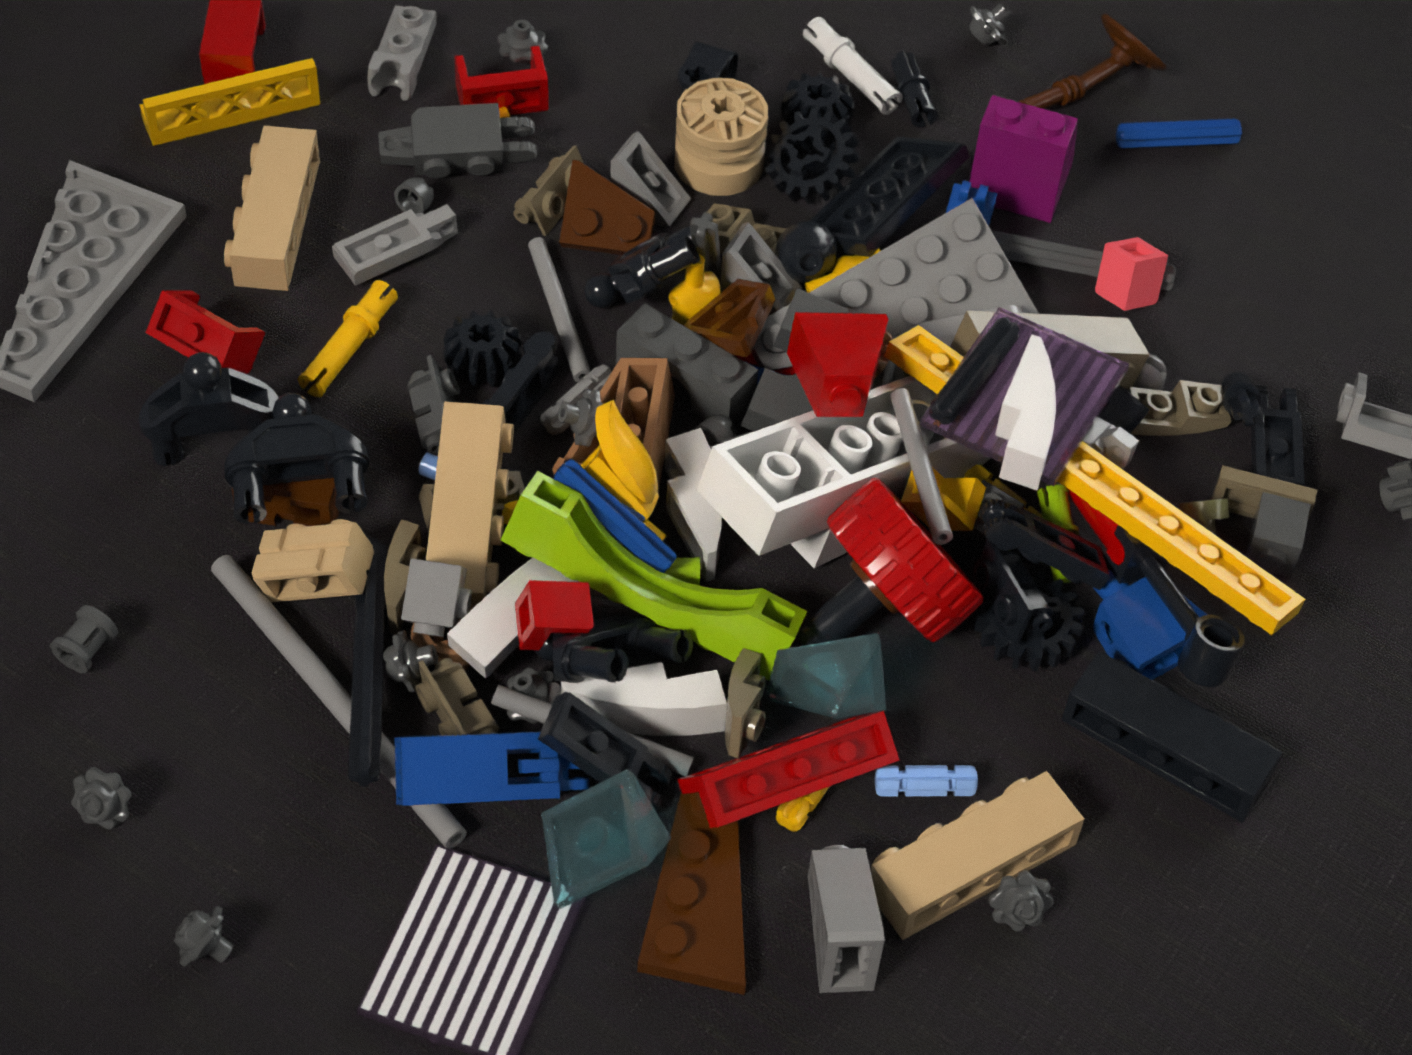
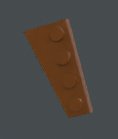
M681 792L638 960L637 972L745 995L746 979L738 820L721 827L710 828L699 792L682 794Z

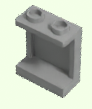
M1358 372L1354 385L1345 383L1338 403L1336 421L1343 423L1341 438L1412 459V415L1365 402L1368 375Z

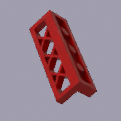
M883 710L844 719L677 780L682 794L699 792L710 828H716L899 761V757Z

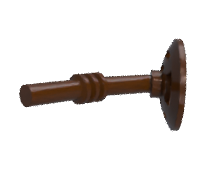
M1103 13L1101 16L1103 26L1114 43V47L1109 51L1112 54L1111 57L1080 76L1071 75L1053 83L1050 89L1018 102L1042 109L1055 104L1064 106L1083 98L1087 90L1120 71L1124 66L1129 68L1133 62L1158 71H1165L1167 66L1130 31L1112 17Z

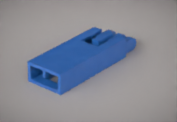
M541 731L394 737L396 804L402 806L560 798V791L590 789V778L574 777L569 779V769L580 768L539 741L538 737ZM539 753V759H518V773L539 772V776L508 778L507 754Z

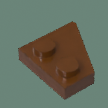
M572 160L559 241L561 247L622 255L636 245L652 238L655 222L654 210L581 161Z
M737 279L684 323L683 326L733 355L747 357L751 354L775 302L770 284Z

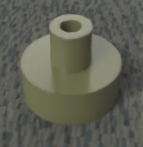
M1228 498L1179 503L1180 511L1214 535H1216L1215 519L1229 518Z

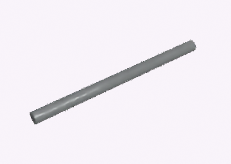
M231 555L219 557L212 564V573L350 734L351 695ZM382 733L381 772L396 789L395 747ZM444 804L410 805L446 849L456 847L466 837L467 831Z

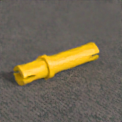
M376 280L372 283L370 289L357 306H351L344 313L342 325L306 370L299 375L298 383L302 389L310 381L313 382L317 378L307 391L308 394L314 397H322L328 386L363 341L372 338L379 329L378 322L398 300V294L394 288L386 296L380 298L388 288V283L382 280Z

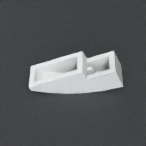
M1033 334L1029 339L1002 403L995 436L1009 440L999 478L1038 490L1053 436L1056 397L1050 359L1042 338Z
M699 428L666 439L664 469L670 478L667 481L666 511L691 557H700V573L704 581L709 582L715 579L720 551L722 517L696 491L711 452L702 429Z
M531 558L493 589L447 633L448 645L486 679L519 646L515 602L528 581H579L571 580L560 571L535 558Z
M659 662L627 668L624 678L620 682L616 681V683L588 677L579 683L561 681V694L564 692L572 693L630 734L692 736L725 731L727 701L717 670L667 679L663 663Z

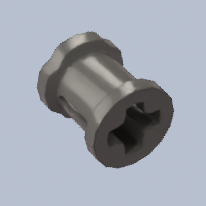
M82 605L76 612L77 620L63 637H56L51 642L50 648L53 655L65 666L79 673H86L92 667L91 658L105 641H112L117 636L118 628L102 611L89 605Z

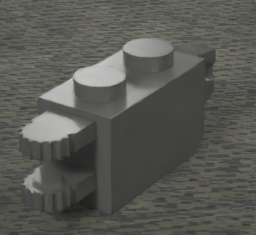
M498 103L419 107L411 115V126L379 132L381 164L415 166V176L425 175L430 178H442L450 173L466 172L478 176L487 175L493 171L503 170V163L525 162L536 158L537 147L533 142H502V139L527 137L534 133L535 126L533 120L527 117L500 118Z

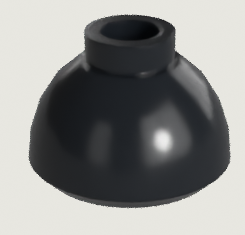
M805 221L791 225L780 235L776 244L775 255L782 262L785 271L793 280L805 284L832 272L837 262L838 246L833 234L826 227L819 223Z

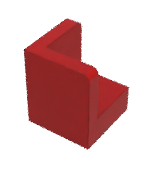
M529 580L515 602L520 650H540L552 632L587 634L594 627L590 589L587 582Z

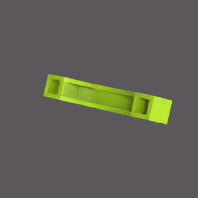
M539 471L536 472L520 495L500 540L516 548L521 554L533 557L560 571L571 580L589 583L590 588L604 594L609 600L633 609L650 618L652 622L661 627H667L672 630H687L691 634L692 640L699 647L713 651L734 663L743 648L762 654L760 675L770 682L793 643L807 613L806 610L764 588L746 590L708 588L683 582L654 569L632 555L610 535L592 512L583 494Z

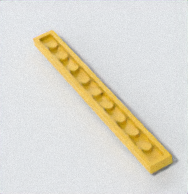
M919 325L889 341L885 353L887 359L936 394L939 393L966 359ZM989 375L963 408L962 413L966 416L969 414L993 377ZM998 384L974 421L978 426L1004 390L1005 386L1003 384ZM1001 409L987 428V431L991 434L997 428ZM1065 428L1061 429L1050 446L1044 469L1069 431ZM1077 437L1074 438L1050 477L1053 480L1064 485L1086 501L1092 508L1100 511L1125 529L1131 536L1139 539L1164 557L1171 565L1182 570L1207 588L1210 593L1225 601L1270 635H1273L1299 613L1305 598ZM999 438L1004 443L1007 441V439Z

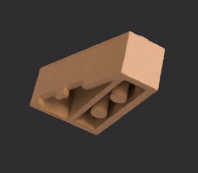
M620 358L600 390L601 402L605 404L614 400L621 416L642 442L656 469L657 492L659 494L665 459V444L669 435L675 399L668 358ZM594 438L589 447L575 445L574 441L564 458L559 457L552 468L554 475L559 467L569 459H574L581 465L600 445L598 438Z

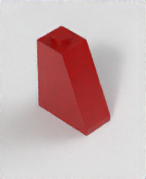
M795 312L787 355L816 417L864 416L889 321L887 314Z

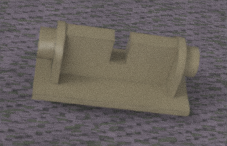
M572 146L566 155L554 157L549 162V167L536 181L538 188H530L523 198H519L514 205V217L523 224L529 221L537 222L543 236H547L564 215L572 160H579L584 163L577 146Z
M446 658L438 662L434 671L430 672L423 660L418 662L421 683L416 685V691L427 713L436 711L442 721L438 725L441 735L498 733L499 726L494 721L482 699L467 706L462 705V703L477 697V691L460 663L453 662L451 658Z

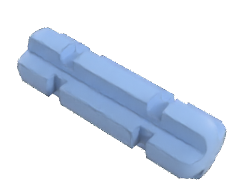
M885 765L877 768L875 772V790L877 795L881 797L898 796V791H904L905 796H947V791H953L954 796H973L978 787L977 771L972 765H954V770H948L947 765H905V770H899L898 765Z

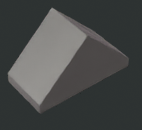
M639 131L630 136L611 160L610 182L654 210V224L663 228L669 227L690 201V196Z
M749 222L742 224L722 253L720 289L721 292L724 291L737 279L770 284L775 297V302L768 315L770 316L789 305L797 288L802 290V287L787 274L782 262Z

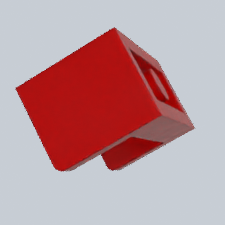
M210 0L199 52L204 84L255 72L253 55L257 35H263L265 32L262 0Z
M530 47L531 69L468 77L464 56H454L456 89L460 105L498 103L499 108L505 106L510 115L548 111V77L540 47Z
M192 290L161 291L145 332L146 334L188 358L195 353L206 352L217 357L222 368H231L244 374L250 373L265 336L264 331L257 327L238 328L199 306L200 295Z

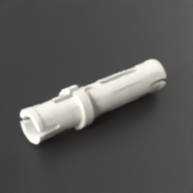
M816 17L807 24L815 33L812 34L808 29H804L803 37L824 55V62L830 68L838 69L882 114H890L898 108V105L891 99L894 98L898 103H901L902 93L896 90L854 50L855 45L849 38L841 37L822 17Z

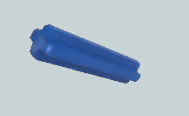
M1236 118L1120 123L1117 125L1115 138L1117 146L1121 149L1227 145L1240 142L1242 127L1240 120Z
M569 459L559 467L553 479L583 494L592 512L601 524L635 557L662 573L673 565L677 557L676 553L576 460Z

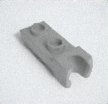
M395 5L378 50L374 51L368 66V89L372 96H379L386 86H397L402 90V100L408 101L412 98L417 85L418 72L436 27V11L420 9L414 6L404 7Z

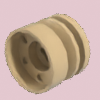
M711 78L696 82L684 90L677 102L675 170L681 181L693 190L717 196H729L744 192L758 182L764 171L765 140L768 125V104L759 91L747 83L732 78Z

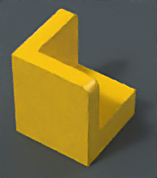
M932 467L951 531H972L986 486L977 478H944ZM911 470L901 503L928 526Z

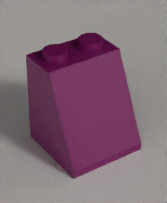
M992 95L980 123L970 182H972L971 187L979 189L980 184L989 186L990 192L997 193L995 208L1051 223L1073 163L1078 118Z

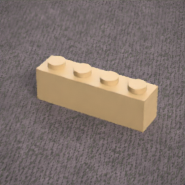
M264 126L260 142L252 144L250 154L252 172L251 175L245 174L243 177L242 199L244 202L242 207L235 208L233 216L234 239L226 241L224 250V263L226 267H231L234 286L282 291L289 290L320 164L316 130Z
M444 401L426 561L465 567L467 574L464 588L472 589L471 604L476 606L488 595V592H491L498 586L499 563H493L491 559L493 545H502L500 540L503 536L504 516H498L496 513L498 499L507 498L509 470L501 469L503 453L512 452L514 425L506 423L503 406Z
M1047 771L1031 780L1027 777L1020 778L1013 782L1004 791L1003 795L988 803L985 800L973 803L961 814L960 818L945 826L941 823L930 826L919 835L915 842L902 849L892 847L882 852L873 861L871 866V875L878 907L900 938L904 940L999 888L1001 879L1004 876L1017 877L1020 872L1024 870L1029 871L1075 846L1084 817Z

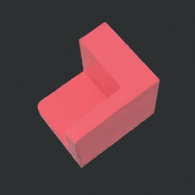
M1139 237L1105 243L1095 292L1124 311L1156 304L1168 255Z

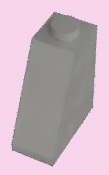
M832 845L822 850H812L808 871V884L819 993L874 991L885 938L866 848L850 849L844 845Z

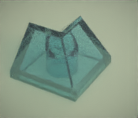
M879 633L777 650L767 687L769 701L836 719L886 710L882 649Z
M628 769L542 812L554 906L561 909L649 866L671 839L635 775Z

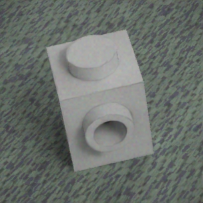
M410 559L401 620L414 623L413 633L444 637L445 628H453L459 622V619H463L470 612L472 589L464 588L467 569L460 565Z

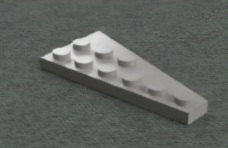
M69 160L65 171L67 178L64 187L58 190L55 198L56 208L51 222L45 225L27 274L28 285L25 293L20 294L17 301V315L10 330L6 331L0 347L1 389L33 402L38 399L187 217L184 204Z
M973 198L809 292L849 309L848 313L887 314L889 321L886 330L893 339L896 338V334H902L913 325L963 315L967 310L983 311L1015 305L1020 307L1024 313L1039 314ZM789 305L767 317L751 352L757 364L763 368L774 371L793 367L787 352L773 346Z

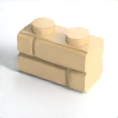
M337 519L327 525L306 526L303 524H290L286 529L264 531L259 546L260 554L256 556L251 573L253 580L270 602L363 595L368 577L366 570H370L374 555L373 545L357 522Z

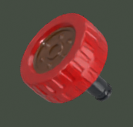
M875 477L850 495L827 520V524L834 536L853 558L850 565L857 576L809 617L808 622L799 628L796 638L816 660H822L826 657L825 653L829 649L837 647L880 608L885 606L893 614L899 611L925 638L931 642H937L969 617L982 604L984 597L941 545L933 542L931 533L917 517L901 503V500L882 480Z

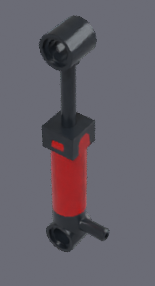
M1068 489V496L1107 549L1104 559L1108 570L1112 571L1118 583L1137 582L1145 577L1186 633L1184 638L1186 643L1178 658L1180 671L1187 679L1198 685L1216 687L1223 684L1244 645V635L1241 629L1225 617L1218 615L1199 617L1164 570L1168 562L1164 557L1139 539L1131 536L1125 529L1100 511L1092 508L1086 501Z

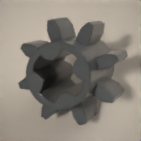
M1411 459L1387 467L1389 476L1382 478L1379 485L1381 499L1385 508L1389 512L1401 511L1403 521L1412 519Z

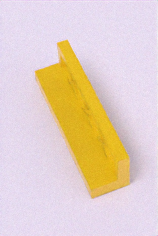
M313 58L142 99L143 104H139L141 116L153 146L321 105L317 68Z

